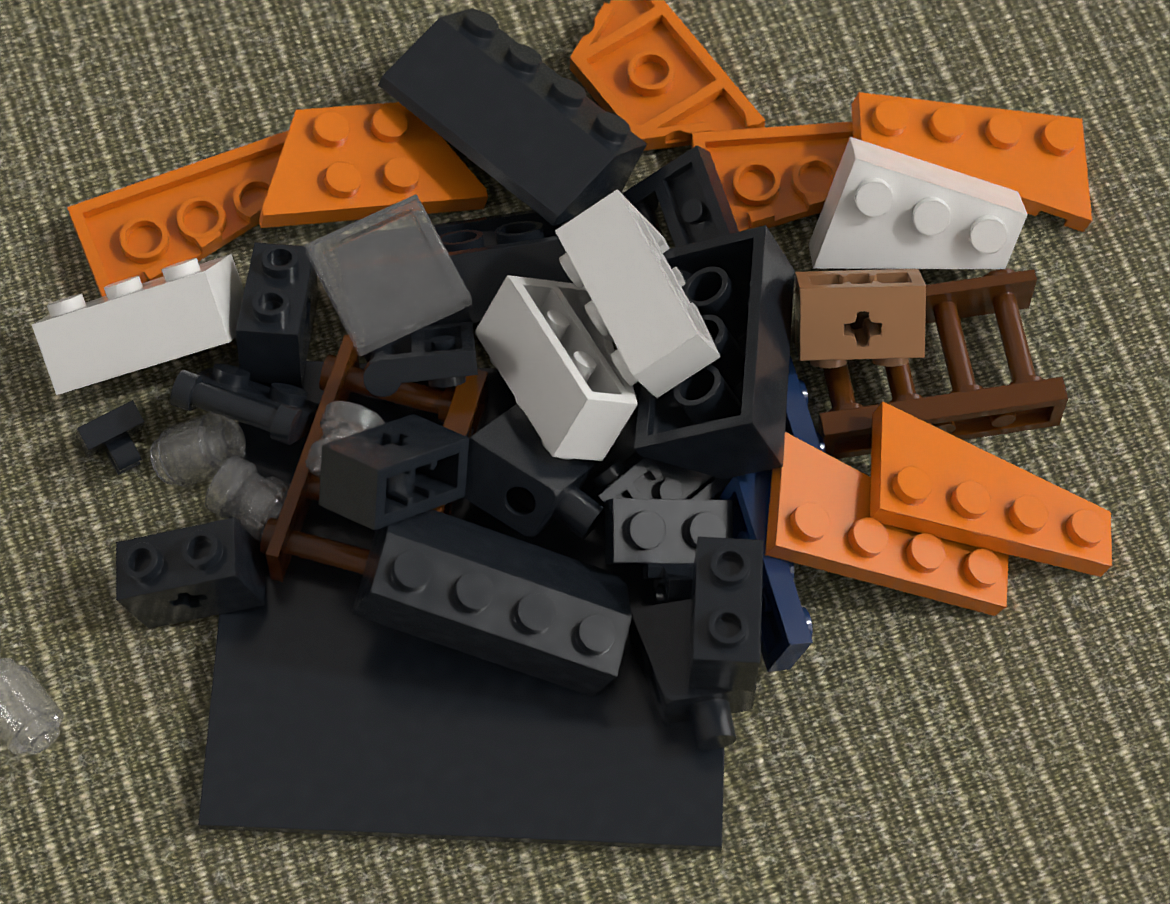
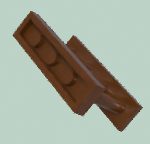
M1007 268L997 269L985 274L983 277L926 285L925 324L936 323L952 391L949 394L923 397L920 394H916L909 362L902 366H884L892 400L887 404L962 440L1059 426L1068 401L1063 377L1043 379L1041 376L1036 375L1019 310L1028 309L1037 282L1035 270L1015 272ZM795 310L791 331L793 343H795ZM857 312L856 321L851 323L852 329L862 328L864 319L869 317L867 312ZM995 313L1012 382L1009 385L983 388L980 385H976L960 319ZM847 364L838 368H823L832 408L828 412L820 413L817 432L822 436L823 443H825L826 454L836 459L871 454L872 414L880 404L863 406L856 403Z
M344 334L337 356L328 354L325 359L319 381V389L323 390L324 393L279 518L270 517L262 534L260 553L266 555L270 578L283 582L292 556L359 574L364 573L370 550L301 532L311 501L319 502L322 445L367 430L366 428L340 422L350 392L438 414V421L444 422L443 427L467 436L470 439L479 430L489 400L488 372L478 369V375L466 376L465 383L457 385V387H446L445 390L414 382L401 383L394 394L387 397H377L371 394L365 387L363 381L364 369L359 368L357 338ZM455 501L433 508V510L450 515Z

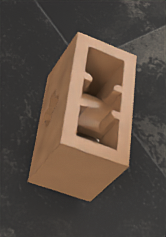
M919 269L795 272V344L800 361H810L811 365L819 368H838L845 366L847 360L872 359V363L876 365L895 367L907 364L909 358H925L926 284ZM857 312H867L869 317L864 319L862 328L852 329L851 323L856 321Z

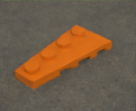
M858 92L851 104L853 138L1018 191L1027 214L1037 216L1040 211L1064 218V226L1084 232L1092 222L1082 118Z
M852 122L692 132L691 149L698 145L710 152L739 231L764 225L767 228H771L821 213L849 138L853 137Z
M289 130L67 207L71 222L101 297L106 296L104 287L134 276H140L141 282L145 283L163 277L161 269L192 258H197L199 262L258 225L262 206Z
M883 401L873 412L870 518H874L882 524L919 533H929L939 538L1101 577L1112 566L1110 511Z
M785 432L783 467L772 469L765 555L992 616L997 615L1007 607L1008 554L939 538L929 533H919L882 524L878 520L870 518L871 477Z

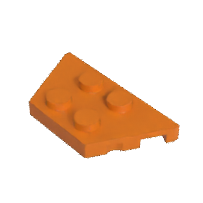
M611 0L609 4L605 2L594 18L592 31L582 37L570 56L571 72L604 111L623 118L629 124L630 131L647 143L644 151L691 145L692 132L765 127V119L665 0Z
M399 102L299 109L295 111L262 206L259 223L260 228L479 210L484 209L488 193L483 184L447 142Z

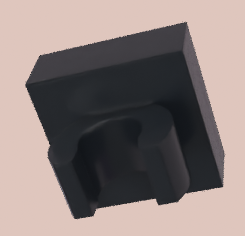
M132 400L78 427L76 439L86 458L105 450L119 476L141 464L142 458L130 436L142 431L144 420Z

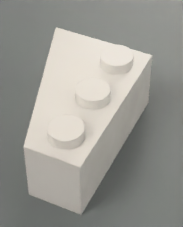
M850 137L809 242V250L813 269H1005L1028 214L1018 191Z
M618 189L555 230L566 251L565 254L559 257V261L577 288L580 289L585 286L592 301L584 305L585 310L598 331L604 337L610 334L618 349L610 354L619 373L630 386L639 382L658 398L721 357L698 308L693 302H689L682 289V286L686 283L677 267L671 269L663 255L669 249L665 238Z
M232 254L202 264L198 263L197 258L188 259L161 269L163 277L145 283L141 282L140 276L112 283L104 287L106 296L86 303L81 293L48 304L47 308L50 315L32 324L56 395L232 341L236 337V327L244 294Z
M507 275L478 325L475 334L490 356L491 363L498 369L515 396L516 403L525 412L540 436L543 446L550 452L552 457L564 460L584 459L603 461L638 405L633 385L630 386L625 381L611 358L610 354L614 352L613 338L610 334L604 337L588 316L584 305L592 301L585 286L579 289L573 283Z

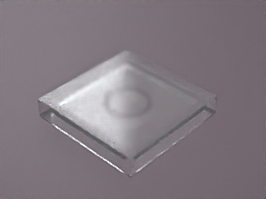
M417 194L305 244L306 254L359 356L365 355L472 305L471 295Z

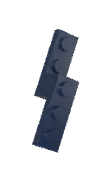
M790 356L785 432L826 453L825 443H823L822 436L815 431L808 410L806 386L801 379H798ZM772 470L733 477L717 499L733 500V538L763 540L760 651L767 672L791 669L813 643L811 616L808 610L801 606L793 581V562L765 555Z

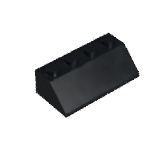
M474 8L439 17L382 76L378 84L390 96L553 226L575 218L617 189L622 193L647 143L630 131L629 124L623 118L604 111L586 96L585 90L578 83L558 75L542 62V57L536 50L516 42L498 28V22L491 15Z
M534 210L336 239L352 336L356 337L357 341L365 340L366 343L368 337L373 333L384 330L467 321L480 323L507 275L573 283L559 261V257L565 254L566 251L555 230L570 220L553 226Z
M766 225L668 249L663 255L671 269L677 267L686 283L682 286V289L689 302H693L698 308L721 357L658 398L650 393L642 384L640 385L634 449L642 457L722 479L783 467L794 268Z
M433 509L376 530L352 611V615L592 697L617 677L632 618L626 577Z

